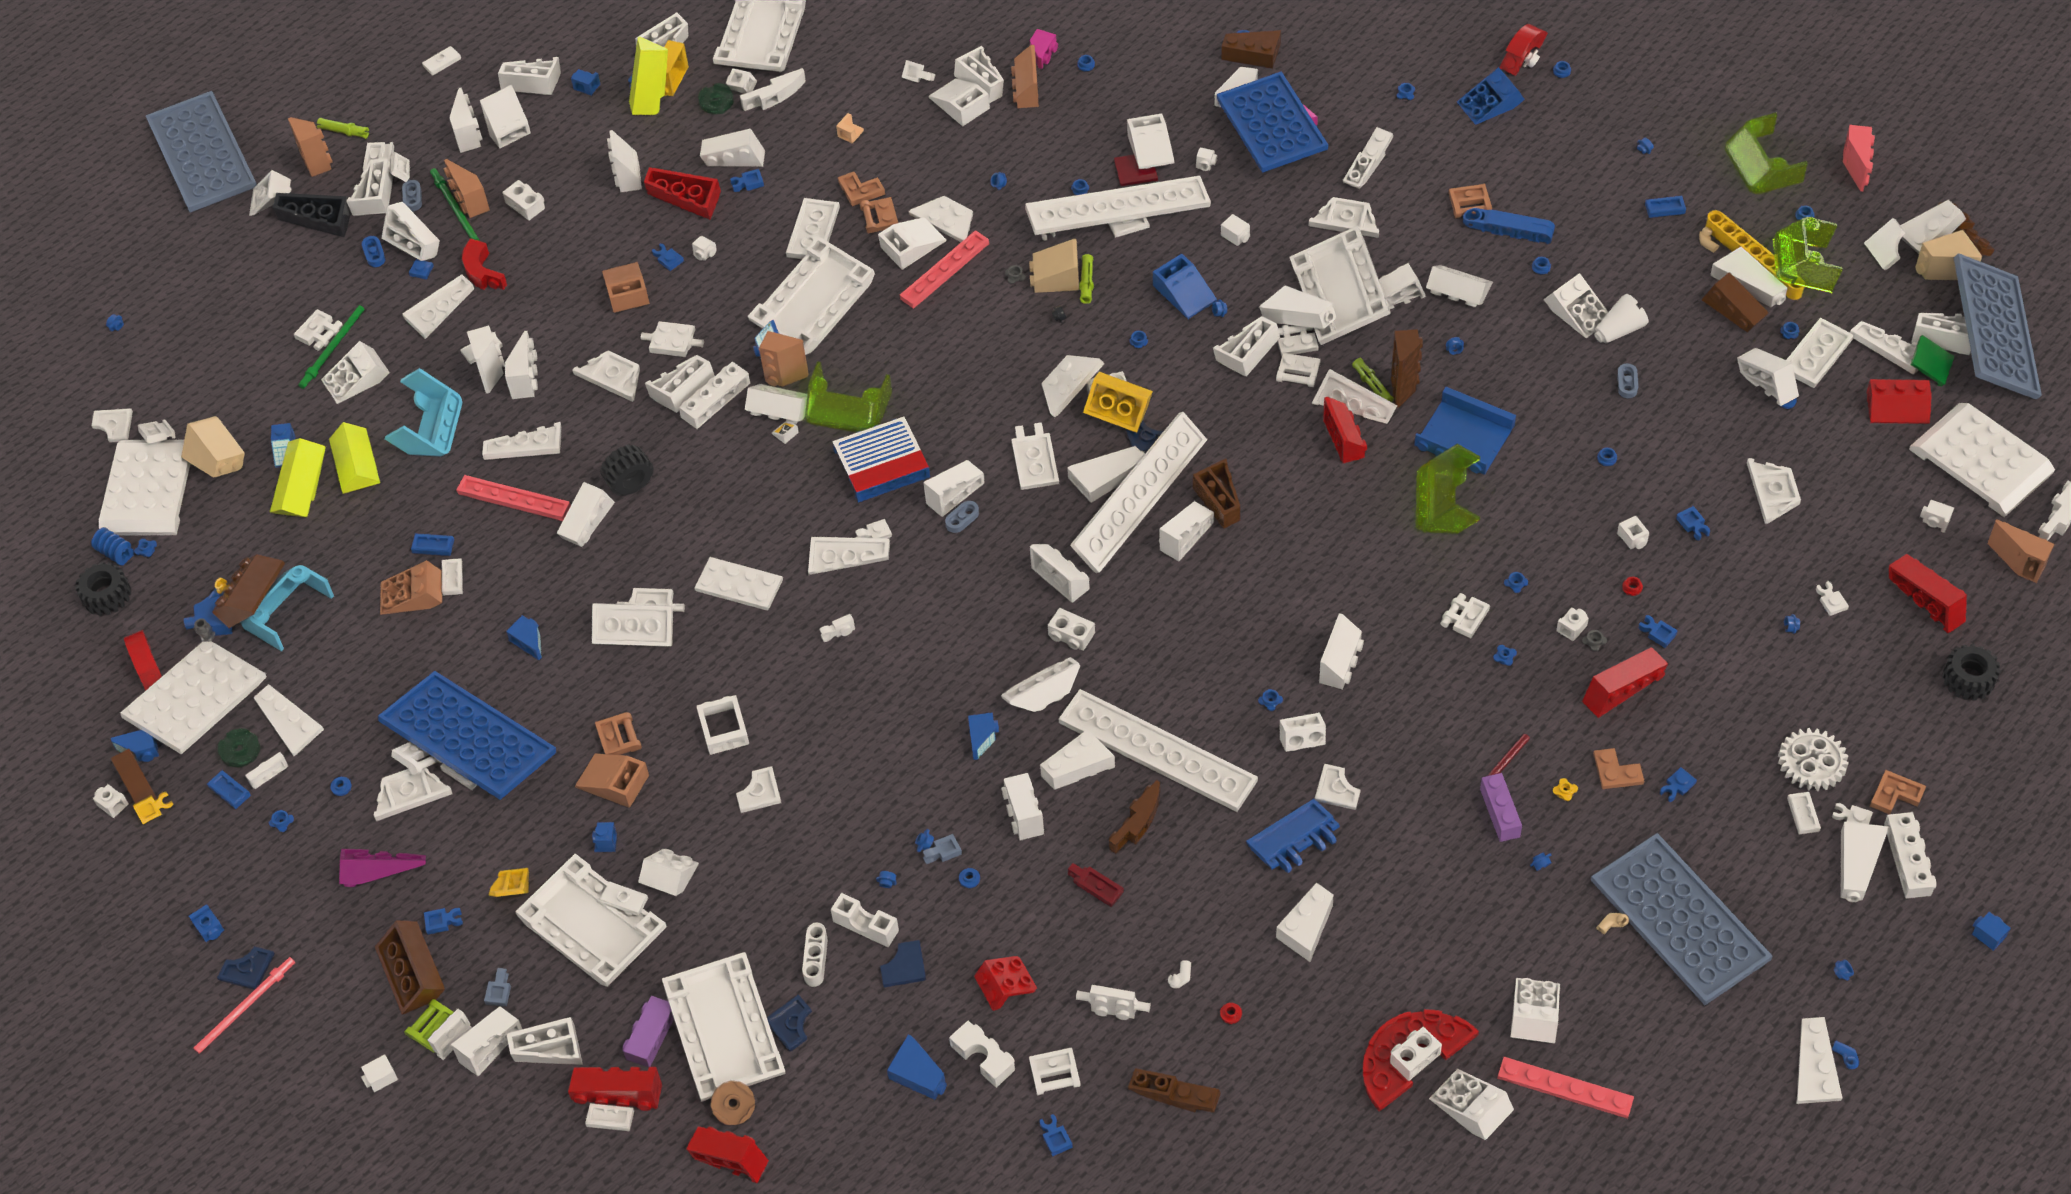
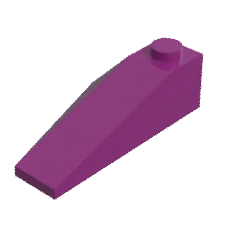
M341 849L339 884H344L345 887H355L357 884H363L426 865V855L398 853L396 857H392V854L387 851H380V853L370 855L368 853L369 850Z

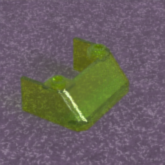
M1777 113L1748 120L1725 144L1726 153L1749 191L1754 194H1762L1804 181L1808 164L1806 161L1788 165L1787 161L1780 157L1769 159L1757 140L1759 137L1774 133Z
M1804 217L1777 231L1773 238L1777 277L1787 283L1832 293L1843 267L1824 263L1822 255L1817 251H1809L1808 245L1827 248L1837 228V223L1819 220L1814 217Z
M817 361L808 384L805 411L806 421L813 425L856 433L880 425L892 394L890 375L886 374L881 389L868 388L864 391L862 398L827 391L828 385L827 381L823 378L821 362Z
M1456 444L1420 467L1416 479L1417 529L1426 533L1458 534L1480 521V517L1458 504L1455 505L1456 487L1465 482L1467 468L1479 461L1480 456Z

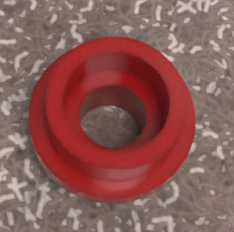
M1628 577L1623 582L1622 589L1627 595L1636 596L1642 592L1643 585L1639 578Z
M1235 1003L1225 1004L1220 1010L1221 1019L1228 1024H1235L1240 1021L1242 1017L1240 1006ZM1233 1010L1235 1013L1230 1015L1227 1012Z

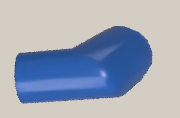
M1836 1040L1832 1051L1842 1055L1847 1068H1857L1859 1066V1058L1856 1050Z

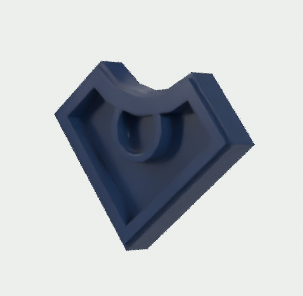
M1143 420L1138 432L1125 428L1131 447L1136 446L1145 454L1164 432L1149 428Z
M920 940L898 943L896 956L889 963L880 966L884 988L926 980Z
M254 946L250 953L243 958L226 960L217 979L255 990L260 985L275 953L274 951Z
M799 995L767 1017L770 1029L789 1052L807 1040L803 1025L806 1017L812 1012L811 1008Z

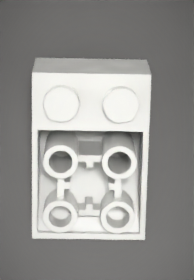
M960 79L952 80L929 95V98L962 126L990 109L989 94L978 84Z
M512 85L480 100L489 135L499 148L531 133L528 121Z
M462 88L458 89L449 117L460 153L481 147L480 141L483 140L480 130L476 131L479 125L477 119L472 118V116H475L472 106H468L470 101L468 95L463 94Z
M1162 114L1127 119L1128 139L1139 169L1174 163L1169 135Z
M611 130L610 138H607L608 148L612 149L609 152L610 163L614 162L611 166L613 175H617L614 176L616 187L620 188V192L642 189L637 152Z
M925 217L893 224L878 234L881 248L902 270L946 242V239Z
M1580 273L1544 299L1556 315L1585 338H1588L1595 332L1597 325L1608 313Z
M524 331L505 362V378L512 399L535 397L534 390H538L537 379H533L534 376L538 375L537 366L534 364V361H537V352L533 350V338H529L528 331Z
M359 341L321 380L338 404L380 383L390 372L375 350Z
M1516 978L1511 1037L1555 1043L1558 1026L1560 984L1551 981L1543 982L1529 978Z
M1459 1069L1429 1098L1472 1134L1484 1140L1514 1110L1505 1091Z

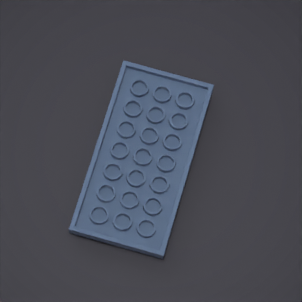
M212 91L146 115L147 121L189 212L248 191L257 185Z
M1958 253L1953 258L1975 376L2033 399H2038L2042 394L2018 276Z
M1658 833L1591 877L1594 885L1620 913L1628 916L1629 923L1704 1005H1707L1772 959V955Z

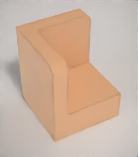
M849 113L836 126L838 137L850 143H853L864 131L863 128L853 124L852 115Z

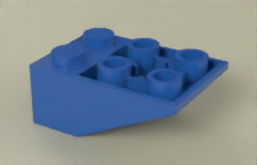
M1498 67L1460 98L1457 103L1473 123L1477 125L1514 109L1525 99Z
M1183 254L1153 271V286L1187 319L1217 301V298L1194 264Z

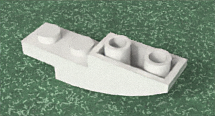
M803 68L770 79L771 85L740 95L743 110L746 111L758 106L765 110L790 97L805 83Z
M1376 127L1362 153L1359 152L1343 179V183L1360 189L1384 158L1385 150L1393 138V133Z
M2067 481L2062 488L2063 492L2061 495L2057 493L2052 500L2054 506L2048 518L2049 522L2047 524L2044 522L2039 528V538L2048 541L2055 532L2063 536L2071 523L2070 481Z

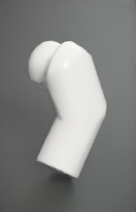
M1181 961L1180 973L1169 976L1168 983L1172 988H1180L1190 981L1191 962Z

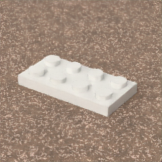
M804 198L786 251L787 257L803 259L808 253L806 249L817 236L829 242L840 208L839 202Z
M1820 318L1787 358V361L1792 362L1794 366L1795 379L1815 388L1853 340L1854 335Z
M710 557L695 586V591L768 611L783 581V577Z
M593 604L592 644L672 646L673 606Z

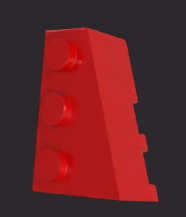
M698 1126L686 1148L695 1160L718 1169L721 1166L733 1169L732 1174L739 1176L740 1173L748 1175L752 1179L751 1182L758 1183L769 1161L755 1144L753 1138L746 1135L743 1137L736 1136L730 1131L720 1132L713 1127L704 1128Z

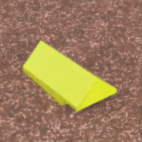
M640 36L637 37L629 104L632 115H656L660 110V98L665 96L668 49Z
M343 422L329 438L342 493L344 494L379 484L380 479L366 428Z
M301 438L288 442L270 513L299 517L308 516L311 501H314L325 446Z

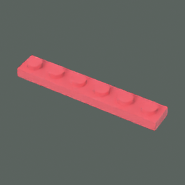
M975 230L900 294V300L914 309L988 246L989 239Z
M464 475L457 488L459 495L560 521L564 520L571 507L569 501Z
M1507 1057L1503 1058L1497 1078L1627 1119L1634 1096Z

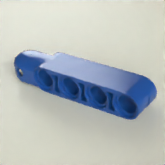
M1471 208L1463 215V223L1466 227L1478 229L1482 232H1492V234L1501 236L1509 235L1512 238H1524L1538 243L1546 242V244H1550L1555 230L1554 223L1549 220L1497 210Z

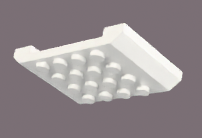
M735 0L721 45L717 47L713 57L714 64L784 71L805 10L806 0Z
M1358 226L1290 256L1302 291L1333 304L1336 319L1324 329L1314 328L1321 345L1390 314L1388 303Z
M819 236L806 249L807 255L763 305L759 303L748 315L749 320L761 328H764L769 321L774 320L779 334L803 340L805 355L811 353L870 286L875 275L873 269Z
M1959 403L1909 448L1910 451L1924 461L1928 458L1989 502L1988 506L2003 517L2007 516L2055 471L2048 458L1969 403Z
M121 440L117 443L99 517V529L106 527L117 535H177L180 522L179 512L190 468V463L181 458L184 440H163L159 444H150L146 440Z
M574 854L516 910V914L527 927L598 983L608 987L667 926L664 921L651 911L648 913L642 909L638 916L601 903L600 898L609 882L593 871L590 864L577 854Z
M745 952L662 979L701 1102L711 1099L715 1089L724 1082L730 1080L740 1081L750 1086L785 1074V1069Z

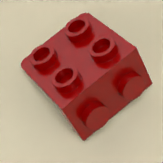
M1018 956L985 960L974 975L993 1011L1000 1009L1009 996L1033 993L1037 989Z

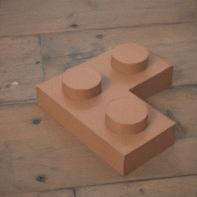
M855 172L838 177V182L851 206L858 205L863 200H871L885 195V189L878 177L864 183L859 181Z
M1615 748L1594 751L1602 789L1644 784L1640 763L1619 766Z
M1885 770L1870 807L1889 815L1897 799L1918 807L1926 786Z

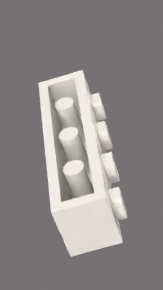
M734 362L725 366L721 372L714 378H711L707 384L698 389L694 395L679 406L681 418L698 429L750 384L748 372Z
M1913 812L1887 815L1884 826H1888L1887 836L1905 898L1931 896L1934 888H1936V879L1930 872L1931 863L1929 857H1926L1924 852L1925 842L1919 835L1920 826L1918 820H1915Z

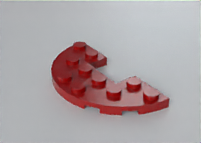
M1424 1009L1423 1012H1406L1387 1021L1372 1036L1363 1060V1081L1373 1105L1380 1112L1413 1086L1412 1080L1408 1081L1390 1063L1392 1049L1399 1043L1402 1045L1411 1032L1414 1030L1418 1031L1424 1027L1442 1044L1440 1055L1447 1060L1479 1035V1031L1466 1020L1456 1015L1453 1017L1444 1014L1439 1010ZM1418 1044L1419 1047H1427L1425 1044ZM1409 1057L1402 1058L1404 1061L1411 1060Z

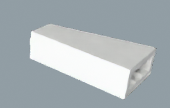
M1742 247L1713 263L1711 276L1720 280L1730 272L1761 303L1772 307L1776 304L1780 305L1785 301L1787 287Z
M1288 286L1282 287L1259 306L1262 317L1278 324L1324 329L1336 319L1332 303Z
M1136 446L1071 465L1068 467V478L1090 502H1093L1118 487L1145 453Z
M1844 822L1841 830V898L1849 902L1863 900L1886 837L1888 826Z

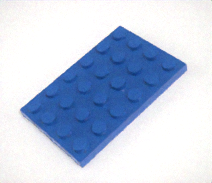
M1282 71L1217 94L1219 104L1262 173L1328 150V143Z

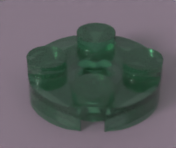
M715 83L712 84L713 87H704L698 95L702 110L710 114H723L732 107L734 97L729 86Z
M244 728L228 732L226 734L227 737L223 741L221 739L218 744V753L222 761L227 766L242 767L254 762L260 752V742L257 736ZM238 745H242V747H243V748H242L241 750H239V751L234 750V749H237V748H238Z

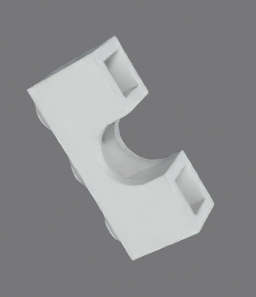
M843 893L840 894L831 908L833 922L886 947L890 946L899 931L897 918L880 910L875 915H872L861 907L860 901Z
M967 1021L949 1037L950 1046L965 1060L974 1053H983L987 1056L986 1060L980 1065V1071L996 1088L1015 1071L1014 1058L1008 1052L1004 1053L1001 1051L997 1042L992 1038L988 1039L977 1024L973 1025Z

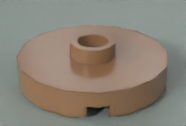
M730 1080L719 1085L711 1096V1108L714 1116L726 1125L744 1123L751 1117L755 1108V1099L751 1089L740 1081ZM736 1099L737 1104L730 1106L729 1100Z

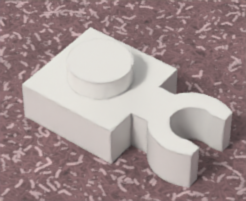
M1829 581L1825 584L1826 590L1817 585V593L1823 596L1820 598V602L1830 616L1848 609L1849 606L1840 592L1833 593V587Z
M851 614L832 621L831 626L820 628L821 637L824 642L831 640L834 636H847L855 630Z
M1836 803L1835 809L1840 810L1842 813L1833 812L1832 818L1835 820L1845 819L1850 823L1869 824L1873 812L1853 805L1851 810H1849L1843 804Z

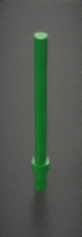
M436 168L431 169L430 173L434 178L435 185L442 191L471 239L480 241L446 186L447 182L444 177L440 176Z
M358 305L313 366L306 370L305 376L298 384L300 388L305 389L311 379H315L318 375V370L365 310L362 306Z

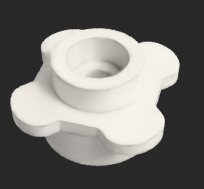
M1537 49L1533 53H1528L1523 67L1528 65L1532 68L1540 58L1536 54L1538 52Z

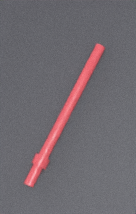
M289 957L278 968L275 967L269 973L270 976L194 1047V1050L200 1054L276 981L279 982L284 977L283 974L295 964V961Z

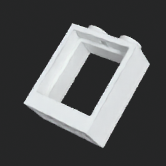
M736 695L697 705L710 755L749 744ZM734 709L740 730L710 737L705 716Z

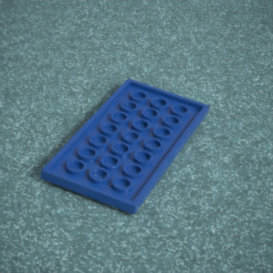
M436 671L378 715L380 723L499 800L556 753V747Z

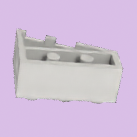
M982 46L955 59L954 76L956 78L978 84L989 94V103L1002 97L1004 80L996 67H993L990 63V58L985 55Z
M388 158L369 161L361 175L362 179L359 185L354 187L355 192L346 201L353 216L386 213L394 176L391 174V164Z
M403 202L387 206L382 239L421 261L434 258L437 255L440 240Z
M1409 263L1398 267L1395 271L1379 279L1389 309L1395 308L1394 305L1401 302L1405 304L1410 303L1409 299L1418 296L1421 299L1426 297Z
M1262 316L1244 327L1243 331L1235 337L1233 335L1230 336L1228 341L1221 346L1213 347L1216 361L1247 377L1280 338L1277 323Z
M1757 348L1737 357L1740 372L1756 387L1760 385L1766 390L1765 394L1768 397L1774 396L1777 399L1778 405L1782 406L1799 396L1792 362Z
M698 355L677 365L676 370L668 374L666 372L660 374L661 378L653 382L647 381L645 385L650 397L677 413L679 406L684 401L688 400L698 389H701L711 378L715 377L710 362Z
M966 460L925 481L926 504L943 517L984 484L983 472Z
M1194 501L1159 529L1160 551L1180 561L1214 523V512Z
M1028 773L1005 778V787H1002L1001 790L1004 800L1008 799L1009 801L1006 807L1009 817L1013 816L1014 822H1011L1013 833L1018 834L1020 840L1043 835V816L1041 810L1038 809V800L1034 796V789Z
M1316 883L1277 926L1276 938L1309 962H1311L1333 907V894Z
M498 1007L453 1042L451 1046L459 1063L479 1076L508 1045L507 1033L522 1030V1027L517 1018L503 1008Z
M571 1017L507 1033L510 1054L515 1062L583 1065L575 1025Z

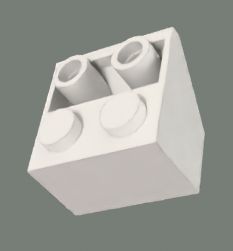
M662 849L644 858L638 882L677 896L684 891L699 863L692 861L691 857L678 856L673 854L672 850Z

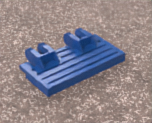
M1312 799L1247 840V845L1269 868L1273 870L1280 866L1285 872L1289 873L1292 871V867L1285 859L1287 856L1297 866H1300L1303 861L1297 852L1300 853L1312 844L1320 851L1325 850L1326 846L1322 839H1320V835L1333 845L1337 840L1330 830L1334 831L1340 825L1315 799Z

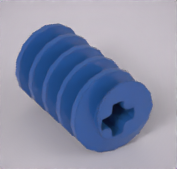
M106 527L97 530L92 538L91 546L119 565H124L134 555L131 543L114 534V532L109 531Z

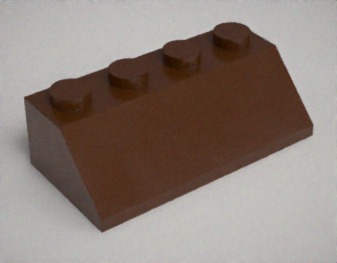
M1418 329L1394 331L1391 384L1394 404L1397 405L1396 408H1399L1416 391V385L1420 383L1419 373L1421 372L1420 361L1422 360L1421 348H1423V339L1419 337Z
M258 554L251 558L246 557L239 564L240 569L231 577L233 580L223 589L224 594L215 602L216 607L212 613L228 628L254 615L285 565V562Z
M396 920L375 945V949L401 1014L404 1015L429 1004L432 999L437 1000L445 988L416 921Z

